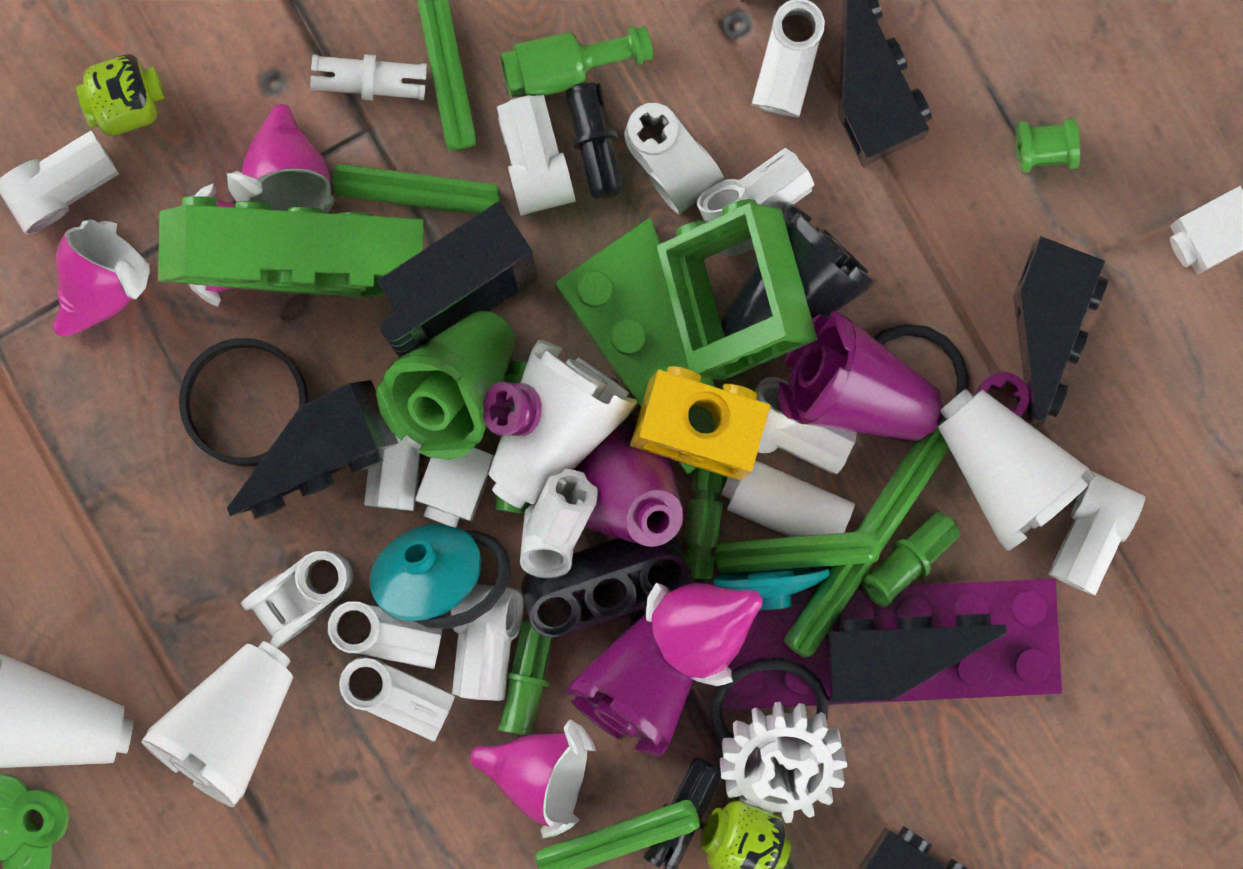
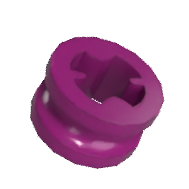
M998 372L987 377L979 385L976 394L981 390L988 393L989 388L999 390L1005 384L1009 385L1015 391L1010 398H1017V404L1014 410L1012 408L1008 409L1019 417L1027 410L1029 390L1025 382L1017 375L1009 372Z
M498 382L486 393L483 403L485 405L483 417L490 431L497 435L526 436L537 427L541 417L542 404L539 394L534 387L525 383ZM515 405V411L510 412V407Z

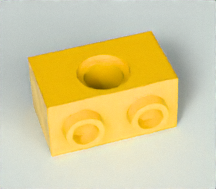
M670 366L667 368V372L658 369L648 381L630 446L740 481L749 475L754 467L771 405L757 401V393L742 386L724 384L723 388L719 389L700 383L702 376L685 368ZM691 407H702L711 413L715 423L712 433H700L691 426L688 418V412Z

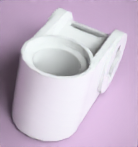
M646 103L638 107L631 114L624 132L625 145L647 173L657 192L678 215L682 214L697 202L704 190L716 182L724 180L721 170L709 153L693 139L667 106L659 103ZM642 121H645L650 127L657 123L663 126L664 129L659 137L660 144L652 138L645 142L639 139L643 128Z
M315 551L303 557L284 573H280L246 597L241 602V605L245 611L253 610L272 636L270 644L278 649L309 627L316 620V617L349 592L353 583V569L349 561L339 553ZM322 560L331 562L336 567L339 577L336 587L326 594L315 589L311 582V571Z

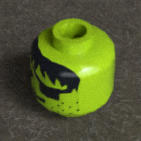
M125 54L89 66L83 73V84L76 86L79 103L90 129L99 127L107 136H117L154 123L158 114L156 102L166 99L155 66L144 69L140 60L131 54Z
M739 800L728 803L723 809L716 808L712 811L705 823L700 841L701 850L706 852L707 862L711 869H783L791 851V842L785 839V825L780 816Z

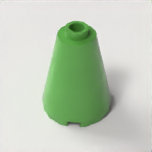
M474 312L393 362L387 368L376 393L380 414L391 432L401 441L407 435L422 445L417 452L428 457L450 460L466 456L481 441L487 428L483 417L485 406L483 403L486 393L493 385L504 381L515 351L516 337L511 326L503 318L492 312Z

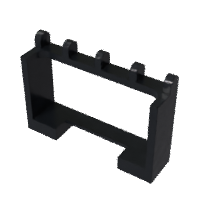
M500 201L376 280L395 310L394 313L382 321L380 326L381 333L397 356L401 358L472 313L478 311L490 312L538 281L533 251Z

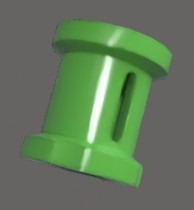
M1066 118L1064 123L1059 125L1029 126L1027 121L1017 122L1015 136L1016 157L1020 173L1030 172L1032 166L1066 164L1069 170L1079 168L1080 135L1075 118Z

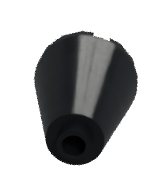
M790 204L785 209L783 217L811 318L819 314L828 318L831 316V312H837L866 292L876 280L867 274L869 271L826 230L822 231L818 227H812L808 223L812 218L794 204ZM757 259L721 320L722 329L726 333L725 337L773 317Z

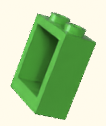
M754 199L740 200L725 206L722 209L723 215L709 222L696 221L685 224L676 230V237L657 245L689 370L700 374L702 378L725 380L817 341L782 210L759 205ZM752 238L773 317L725 337L704 259Z

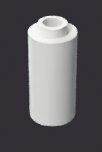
M756 460L752 472L741 481L728 477L721 493L722 496L731 499L727 511L787 537L844 533L855 503Z

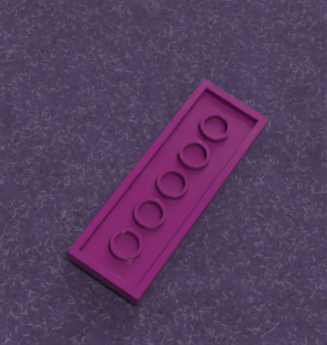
M1056 578L908 585L886 608L875 604L862 588H857L828 632H840L839 620L874 619L875 630L898 629V617L932 616L933 628L956 627L955 615L991 613V625L1006 624L1007 633L894 700L829 702V705L1062 694ZM805 590L792 594L791 607L759 610L753 619L739 653L728 665L730 670L732 671L739 665L759 658H785L805 665L819 677L829 697L826 636L815 653L807 658L796 654L784 643L785 636L816 590ZM760 670L744 676L729 689L723 701L722 710L753 709L756 707L773 708L775 702H781L783 707H796L799 703L805 704V706H817V699L811 686L798 675L783 670Z

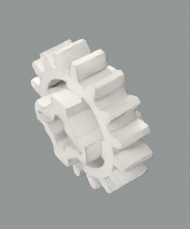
M781 702L774 703L773 714L765 716L757 707L751 709L753 723L748 725L736 720L733 723L734 738H723L722 741L723 758H720L721 779H725L728 797L739 796L740 801L758 806L771 813H774V811L782 812L785 823H791L793 811L799 809L809 818L815 816L813 803L818 800L821 803L830 805L833 802L831 787L840 788L845 783L843 768L847 767L845 747H842L838 728L828 729L826 715L822 712L808 719L805 704L801 703L796 706L792 714L784 713Z

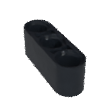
M676 535L667 543L654 547L617 538L573 553L571 569L567 574L558 578H538L527 573L523 578L521 590L530 623L535 631L543 636L559 637L646 608L648 595L656 583L664 585L670 591H673L690 583L691 568ZM661 560H668L667 563L661 566L652 567ZM605 579H614L608 584L597 585L599 582ZM560 597L552 603H543L549 598Z

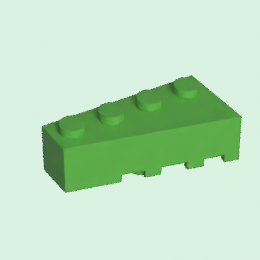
M205 196L182 197V206L162 210L159 213L158 282L360 299L385 296L376 280L423 250V219L380 217L363 212L331 214L322 213V209L314 207L287 208V211L270 210V204L264 202L235 203V208L218 207L217 198Z
M648 218L555 282L556 291L621 385L629 392L628 395L631 399H636L638 402L636 406L639 410L641 409L648 381L658 369L667 372L668 367L675 366L689 370L657 250V245L660 244L651 218ZM701 378L700 383L715 387L712 379ZM691 407L688 412L691 426L700 433H712L715 423L711 413L702 407ZM674 460L685 477L698 468Z

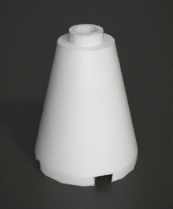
M538 340L532 349L520 382L534 387L539 394L542 404L539 423L534 431L526 436L502 435L488 473L496 482L492 491L501 499L517 508H522L525 502L536 505L549 476H556L562 473L564 468L574 470L631 414L638 403L636 399L627 398L629 392L579 357L576 361L568 359L566 363L557 358L562 348L545 340ZM515 405L512 406L510 412L515 411Z
M965 388L940 410L946 420L938 428L999 543L1006 551H1010L1027 539L1024 534L1030 528L1035 529L1039 525L1042 527L1088 486V482L1096 477L1087 466L984 390L972 396Z
M262 641L258 648L251 644H246L151 726L141 741L142 745L176 774L180 771L193 780L192 785L200 791L229 807H234L238 800L243 798L292 682L293 675L286 668L291 662L290 659L279 649L265 641Z
M0 654V768L113 763L116 752L124 754L128 752L134 720L124 718L125 707L7 655Z

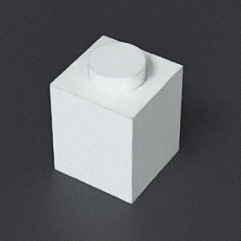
M1241 186L1182 216L1170 225L1174 233L1170 237V244L1175 255L1184 267L1191 265L1196 275L1243 251V190Z
M473 448L466 456L450 460L431 457L415 499L418 503L427 506L424 517L456 528L459 518L472 523L489 479L488 473L494 455Z

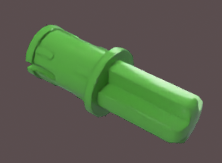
M938 512L929 518L907 540L899 539L892 547L893 553L871 574L866 575L861 582L862 589L870 600L880 607L886 608L913 580L925 578L930 573V565L959 538L960 530L955 524L956 521L950 515L946 516Z
M530 620L524 621L521 625L512 672L507 673L506 677L510 681L501 724L498 727L500 731L523 736L535 735L534 728L543 687L549 688L550 684L549 681L545 680L553 642V637L543 636L535 631Z

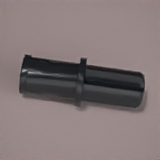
M592 82L574 86L565 93L577 137L573 140L574 149L581 150L590 193L595 199L615 196L619 194L623 187L613 142L618 138L616 131L610 129L601 84Z
M693 759L671 804L664 803L663 807L684 800H690L694 804L699 817V829H703L705 822L701 819L719 785L721 769L705 759ZM696 830L650 846L643 858L659 868L661 865H664V869H679L678 866Z

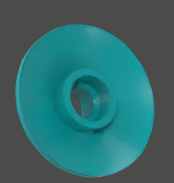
M428 524L413 528L391 541L377 557L370 575L371 593L378 606L394 618L406 621H422L438 617L458 606L475 587L482 567L479 548L474 539L466 531L458 527L453 528L445 524Z
M823 566L727 573L714 577V585L736 591L755 590L762 597V607L760 610L782 609L792 606V594L818 584L830 576L829 567Z

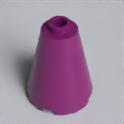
M831 312L832 316L829 318L821 314L812 318L817 341L787 353L784 364L793 367L789 383L787 385L779 381V406L787 419L799 424L912 441L921 440L927 434L937 429L943 417L940 412L943 405L941 403V394L936 387L848 317L838 312Z
M622 422L574 469L575 471L584 472L586 479L593 486L597 487L598 490L596 505L585 527L601 534L649 547L660 546L670 541L678 533L683 521V510L670 459L631 447L630 443L636 424Z
M645 614L570 683L566 689V695H573L574 698L571 703L606 733L619 740L622 734L627 737L634 736L640 739L634 747L635 750L657 758L662 757L669 747L694 680L691 679V676L676 670L664 659L653 635L652 622L646 620Z

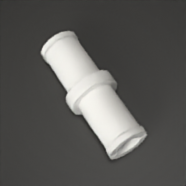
M313 54L311 70L334 72L335 77L312 75L310 91L361 94V100L373 101V95L416 98L424 101L425 84L403 83L402 78L426 80L427 64L376 61V55L364 54V60L323 57Z

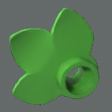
M0 774V861L2 860L3 869H49L52 860V844L62 838L68 826L69 812L65 802L52 791L46 789L30 790L16 776ZM33 810L39 811L43 816L44 824L42 829L36 827L32 820L31 813Z

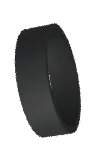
M234 338L209 347L192 362L181 384L179 410L188 435L208 455L232 465L254 466L260 463L267 452L245 458L226 456L213 450L198 434L191 418L190 396L193 384L200 371L209 361L221 353L237 348H257L276 355L288 366L298 387L299 407L309 402L308 391L301 372L281 350L261 340Z

